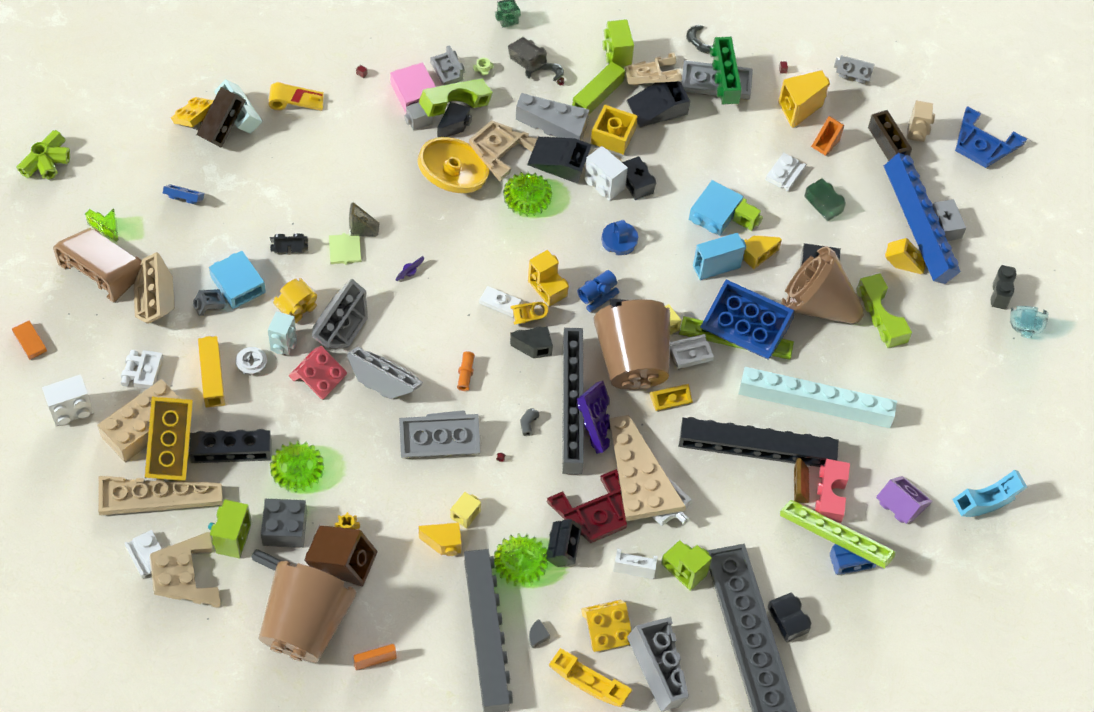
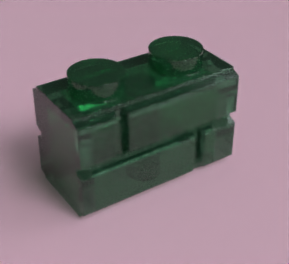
M823 178L806 188L804 197L826 221L833 219L844 211L846 204L844 197L840 194L838 195L834 191L832 184L827 183Z

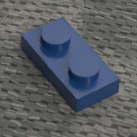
M172 184L163 187L162 194L168 195V198L186 199L185 202L190 204H196L204 199L203 192Z

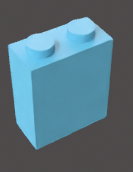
M712 180L690 209L689 220L696 225L702 226L709 232L721 236L733 219L735 210L742 202L743 196Z
M738 233L698 244L696 246L693 268L699 279L703 280L739 269L744 258V250L746 249L745 241L740 238Z
M243 251L234 253L209 267L212 280L232 309L266 293L263 279Z

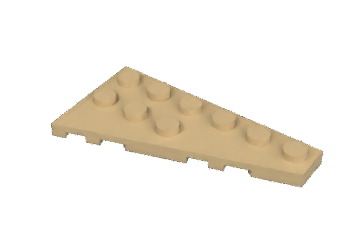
M630 416L609 418L626 521L686 511V506Z

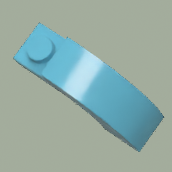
M1014 470L991 486L979 490L966 489L952 500L961 516L975 517L995 511L1016 499L1015 496L1028 487L1019 471Z

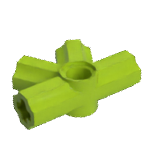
M53 130L42 142L32 145L31 152L16 166L17 170L26 178L30 177L37 169H39L43 179L49 180L54 178L58 174L54 163L67 164L70 161V149L60 147L66 141L65 137L57 130Z

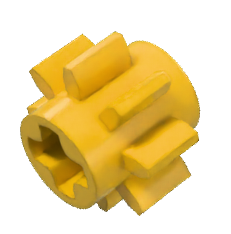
M348 512L343 516L338 515L339 522L334 523L335 527L360 529L357 516L349 515Z

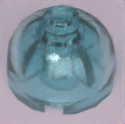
M1017 306L1016 310L1012 307L1010 323L1016 332L1021 333V337L1032 338L1033 335L1043 332L1046 328L1049 312L1044 309L1043 313L1038 312L1037 307Z

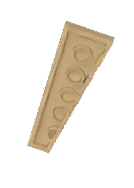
M99 476V515L223 505L222 483L164 482V480L160 479L146 481L144 478L130 480L124 477Z

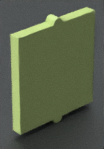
M343 233L342 235L329 236L331 264L344 263L347 265L348 263L361 262L359 234Z

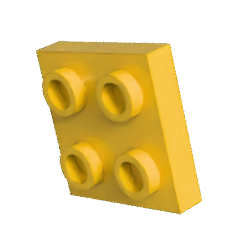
M194 97L188 101L186 106L176 110L171 119L174 124L194 127L200 121L203 122L214 100Z

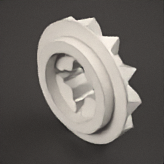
M257 347L245 348L236 357L238 370H241L244 374L250 373L253 375L257 372L260 373L263 368H266L267 356L263 350ZM251 356L255 361L252 366L249 364Z

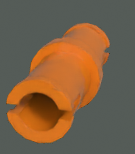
M469 351L463 352L462 363L458 369L460 375L457 389L461 391L469 390L470 379L474 373L472 367L475 355Z

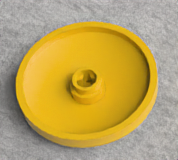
M450 137L431 139L423 144L418 155V166L422 174L431 183L446 191L454 193L477 191L485 184L489 175V168L467 142Z

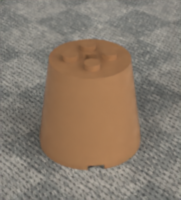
M655 300L622 301L621 306L614 308L612 305L606 306L595 314L594 325L612 386L624 390L647 389L660 385L669 378V307L666 308L664 303Z
M280 561L276 566L258 639L269 646L270 650L289 655L290 658L296 661L318 662L357 593L352 587H348V589L344 587V581L326 572L299 563L294 567L290 566L291 563L288 561Z

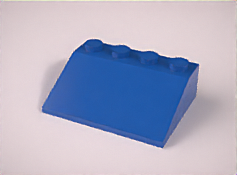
M726 279L700 328L769 360L793 321L794 310Z

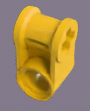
M544 302L510 306L514 314V325L538 320L548 314V306ZM536 305L543 308L541 316L536 315L534 312Z

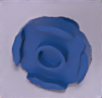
M620 220L608 224L603 229L601 241L606 251L615 252L616 255H627L633 252L637 245L638 234L632 225L626 223L625 220Z

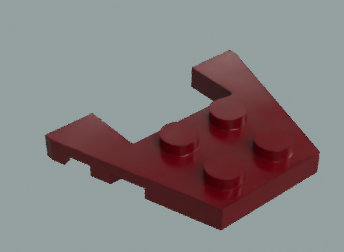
M617 469L600 476V480L608 494L572 508L563 491L547 498L548 505L562 518L572 519L582 526L581 535L590 544L627 528Z

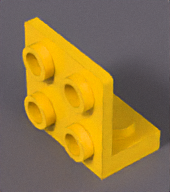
M620 599L581 608L582 616L587 619L592 650L594 652L630 644L627 636L631 633V626L626 602Z

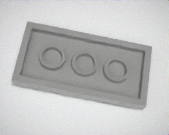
M684 60L681 84L685 92L717 96L718 84H715L716 70L713 71L712 64ZM738 67L742 89L741 99H750L753 68Z
M478 414L399 418L401 458L480 454Z

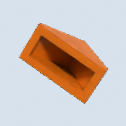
M828 116L811 147L827 156L840 141L844 124Z

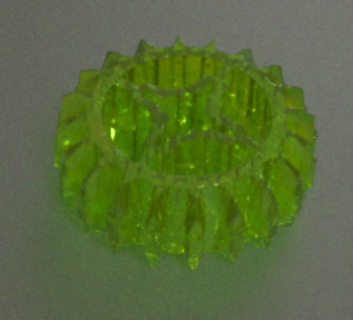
M529 171L526 174L520 172L519 176L514 174L513 178H509L508 183L504 186V202L507 204L508 209H512L513 213L518 211L520 216L526 214L528 217L529 214H532L535 217L536 212L541 214L543 210H547L548 205L551 203V184H548V180L543 179L542 175L537 176L536 172L533 175Z
M299 440L296 444L290 441L289 446L282 444V450L276 449V455L271 457L270 473L274 482L279 483L280 488L286 486L287 491L294 488L296 493L300 488L305 492V487L308 486L312 489L313 483L318 484L319 478H322L324 471V460L320 456L319 449L315 450L314 445L308 447L307 442L302 445ZM309 460L313 463L311 470L307 466ZM284 463L287 465L285 473L281 470Z
M518 533L517 538L510 535L509 540L504 538L502 544L497 546L498 551L494 552L495 571L500 573L499 577L501 579L506 578L507 584L513 581L514 587L517 586V583H521L522 587H524L525 582L532 586L533 579L539 582L540 576H544L545 569L548 568L546 560L548 556L546 554L547 549L542 547V541L536 542L535 536L529 539L528 534L525 537H521L520 533ZM522 555H523V560L521 561V563H520V565H519V561H520V559H521V557H522ZM506 562H508L509 565H512L515 568V570L511 569L506 564Z

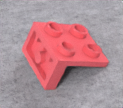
M322 346L313 349L288 376L293 381L300 378L320 399H324L347 375V371Z

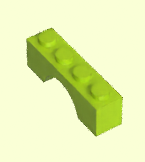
M483 78L423 89L419 104L427 116L432 117L444 114L447 103L450 101L464 102L473 108L487 106L493 92Z
M881 273L860 278L856 288L857 294L862 298L865 310L870 313L873 325L880 332L882 342H885L887 348L908 343L912 331L905 318L889 314L881 304V300L885 298L888 289Z

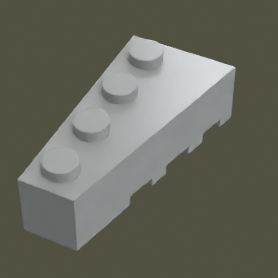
M521 93L516 105V120L534 129L539 128L549 136L552 134L556 137L576 138L582 141L588 125V109Z

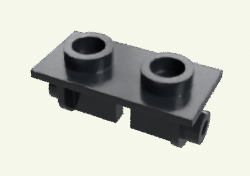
M296 233L285 237V234H275L274 237H270L271 243H274L270 244L271 252L288 253V246H291V253H305V251H308V243H305L308 242V237L304 236V234Z

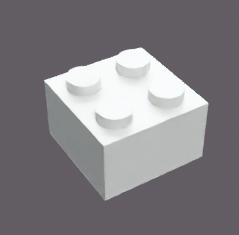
M601 146L586 158L584 179L588 185L593 186L601 196L606 197L610 201L625 190L628 167Z
M81 375L42 387L55 426L65 425L70 421L86 418L94 414Z

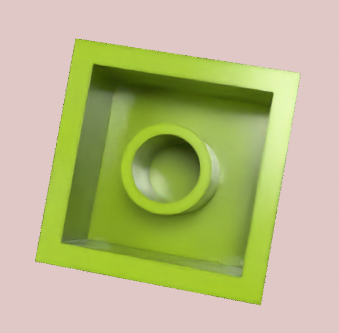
M628 20L607 21L606 29H604L605 40L602 41L603 50L607 52L606 62L609 64L612 61L625 69V66L632 65L634 42Z
M224 499L223 505L219 506L217 510V522L211 527L210 536L213 538L212 544L215 546L216 554L240 559L252 525L249 505Z

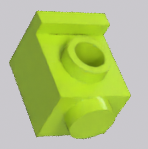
M743 199L735 210L733 222L752 231L756 225H760L763 216L760 215L761 210L746 203L747 200Z

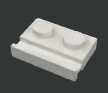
M783 153L769 171L765 180L779 188H785L788 192L805 169L806 164H801L799 160Z
M705 334L670 342L671 355L677 369L713 361L714 356L708 341H706Z
M152 530L133 538L130 542L124 543L142 579L146 575L151 574L150 553L162 549Z

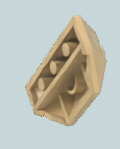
M158 252L142 259V266L134 283L135 317L147 324L163 317L175 308L173 277Z

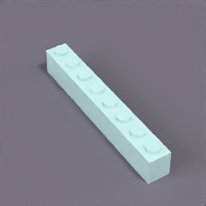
M744 367L738 393L743 396L890 428L897 405V400Z

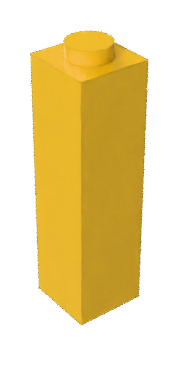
M206 336L198 338L205 407L224 406L225 397L218 337Z

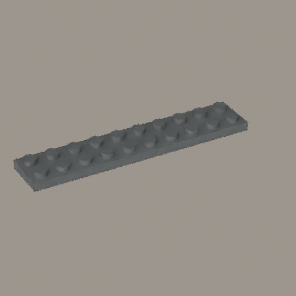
M745 543L707 550L712 558L709 567L751 711L797 712Z

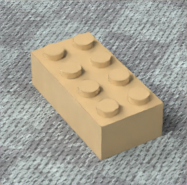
M162 379L97 425L101 437L124 462L147 447L151 398L180 399Z

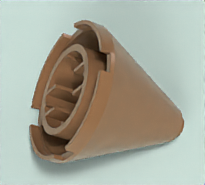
M828 246L817 250L820 255L815 259L810 256L795 273L785 289V292L788 294L787 299L782 298L781 304L793 309L794 313L851 324L860 322L864 316V309L835 251Z

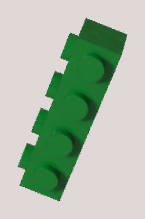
M732 36L715 37L713 47H710V56L714 59L712 62L713 71L716 70L715 84H718L717 96L721 98L722 105L739 104L742 89Z

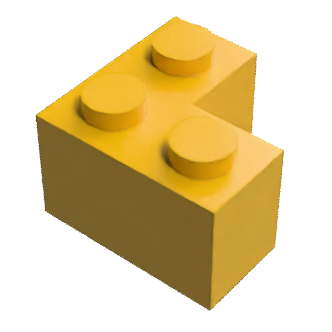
M546 250L529 260L528 282L550 307L568 297L569 284L566 279L561 278L558 274L559 261L557 257Z

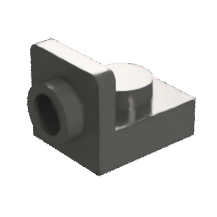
M220 289L199 290L196 298L193 300V306L199 316H203L206 309H224L226 305Z

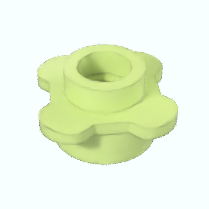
M479 58L477 64L473 66V70L479 71L482 75H488V71L494 68V64L490 63V60L487 58Z

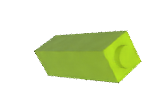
M611 61L573 97L572 106L588 109L589 114H591L624 82L625 70Z

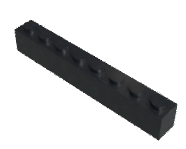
M683 417L678 447L793 464L796 463L798 458H801L807 466L820 467L825 465L826 459L837 461L839 439L818 437L811 434H797L791 431H776L771 428H755L751 425L741 426L734 423H720L714 420L706 421L694 417Z

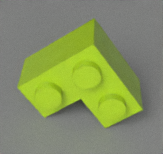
M679 540L663 554L661 564L691 591L707 576L712 558L706 549H701L698 545L691 548L688 544H684Z

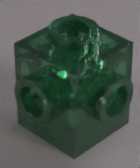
M515 0L497 1L495 17L497 22L500 21L502 28L519 24L521 12Z

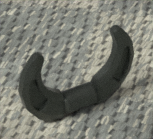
M695 25L690 27L686 35L688 42H691L700 52L710 53V47H713V45L702 44L696 38V32L703 29L704 26Z
M544 62L533 63L525 71L526 77L531 78V74L534 71L541 70V68L543 70H552L556 73L553 78L554 81L559 80L564 74V69L561 65Z

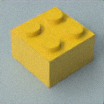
M604 105L592 129L591 144L599 147L603 146L605 149L624 155L636 130L638 116Z

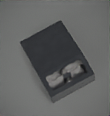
M673 81L654 83L627 99V103L632 113L638 116V126L643 127L688 115L690 99L681 82Z
M538 136L527 165L578 184L592 144L576 138Z

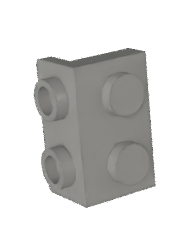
M450 45L446 46V53L430 58V63L442 85L463 81L464 66L462 63H459L455 50H452Z

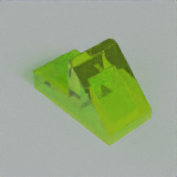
M114 208L105 217L91 209L85 213L89 226L116 242L119 240L117 217Z

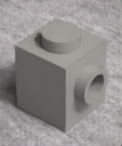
M419 102L406 107L405 121L407 125H411L413 131L433 124V116L428 117Z

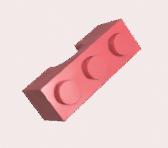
M826 459L825 465L820 466L819 477L822 478V482L818 483L817 495H820V498L816 500L814 511L841 524L845 512L846 498L835 495L832 489L845 490L849 477L850 463Z

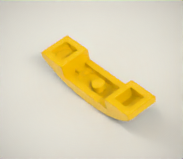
M562 648L558 650L549 663V666L571 684L608 704L622 707L632 692L630 687L616 679L611 681L578 662L577 657Z

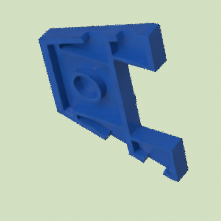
M967 106L955 151L987 168L1023 146L1027 138L1014 131L1005 142L974 126L981 113Z

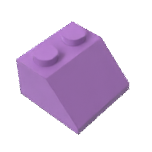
M903 476L890 479L876 497L883 508L886 510L890 509L898 521L901 523L905 522L906 524L916 519L933 502Z

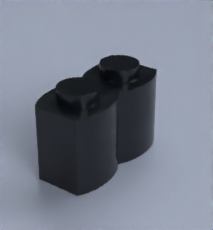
M790 592L769 601L768 610L786 642L809 633L811 620L801 610L802 604L797 596L795 597Z

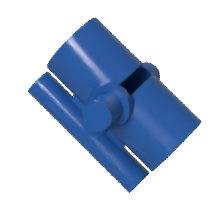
M606 270L593 280L586 281L577 290L580 299L585 304H589L586 306L589 312H592L620 292L617 287L613 288L617 285V279L610 270Z

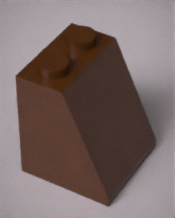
M319 525L304 561L308 566L326 572L342 581L363 586L378 551L359 529Z

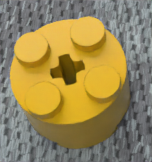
M295 278L281 288L280 292L282 294L279 298L275 296L273 304L282 313L294 316L295 323H298L305 312H312L316 308L317 294L302 278H299V281Z

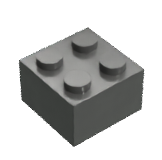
M265 498L261 528L263 546L304 548L307 520L306 500Z

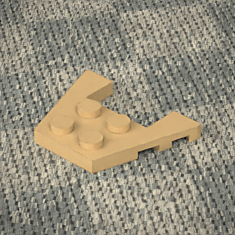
M674 52L669 53L667 58L655 57V61L650 63L642 61L625 66L628 85L682 81L679 69L665 72L660 70L661 66L676 64Z
M491 120L470 138L469 145L501 182L510 174L511 168L499 159L517 143L532 152L537 139L530 137L529 133L513 131L512 127Z
M210 532L150 553L149 559L154 595L177 600L182 598L191 600L196 604L206 603L212 605L211 607H220L218 587L196 588L191 553L212 551Z

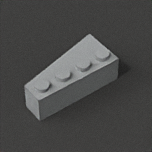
M671 617L637 625L627 636L661 712L680 707L689 697L684 672L680 668L679 662L681 659L680 654L676 650V636L672 632L671 625L673 623Z

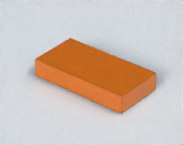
M30 321L12 328L15 337L29 360L47 352L45 345Z
M390 644L354 655L356 671L397 659L395 645Z

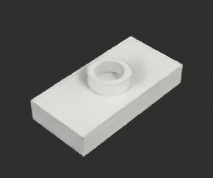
M487 286L479 300V304L514 317L510 306L521 304V300Z

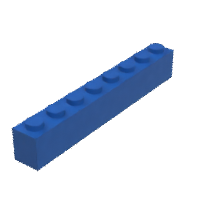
M898 153L884 165L885 171L932 280L946 284L961 272L958 261L954 257L952 247L945 237V231L940 226L939 218L932 208V202L926 194V188L921 183L920 175L913 165V159L908 155Z

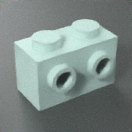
M277 311L268 328L270 349L276 354L289 356L291 349H295L297 344L294 316Z

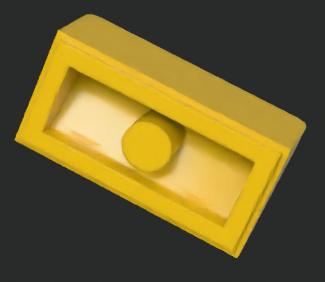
M689 384L649 392L655 411L693 403Z

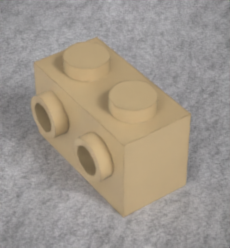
M915 101L908 122L907 139L924 142L926 135H930V124H933L935 120V114L932 113L933 103Z

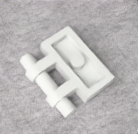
M131 350L130 354L126 357L125 370L121 374V385L127 387L129 381L134 380V387L148 389L156 383L163 355L160 352L143 350L140 357L137 356L138 351ZM138 365L137 371H133L134 366Z

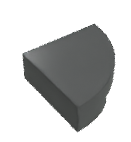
M540 619L530 629L529 642L532 648L550 639V634Z

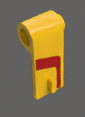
M276 82L270 86L269 107L274 110H283L288 103L322 111L324 92Z

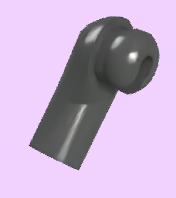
M534 408L528 409L520 419L523 436H530L532 434L531 422L539 418V411Z

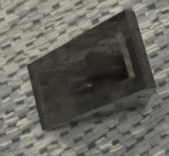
M352 202L349 211V235L378 236L380 223Z

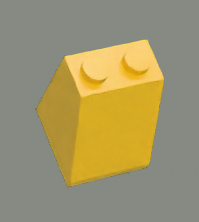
M823 70L783 80L778 102L791 128L796 127L824 105L830 82Z

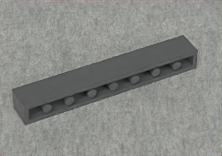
M564 327L562 474L582 475L583 414L579 411L577 399L583 394V328Z
M489 549L464 551V564L483 712H509V705L513 704L512 691H508L507 684H510L509 671H505L504 664H508L507 652L502 651V645L505 644L504 632H500L499 625H502L501 612L497 613V606H500L499 594L494 592V587H497L496 575H492V569L495 568L494 557L490 556Z

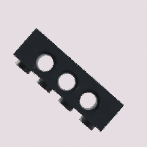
M257 429L256 431L237 430L226 432L219 430L216 432L197 431L196 433H190L191 463L271 461L270 430Z

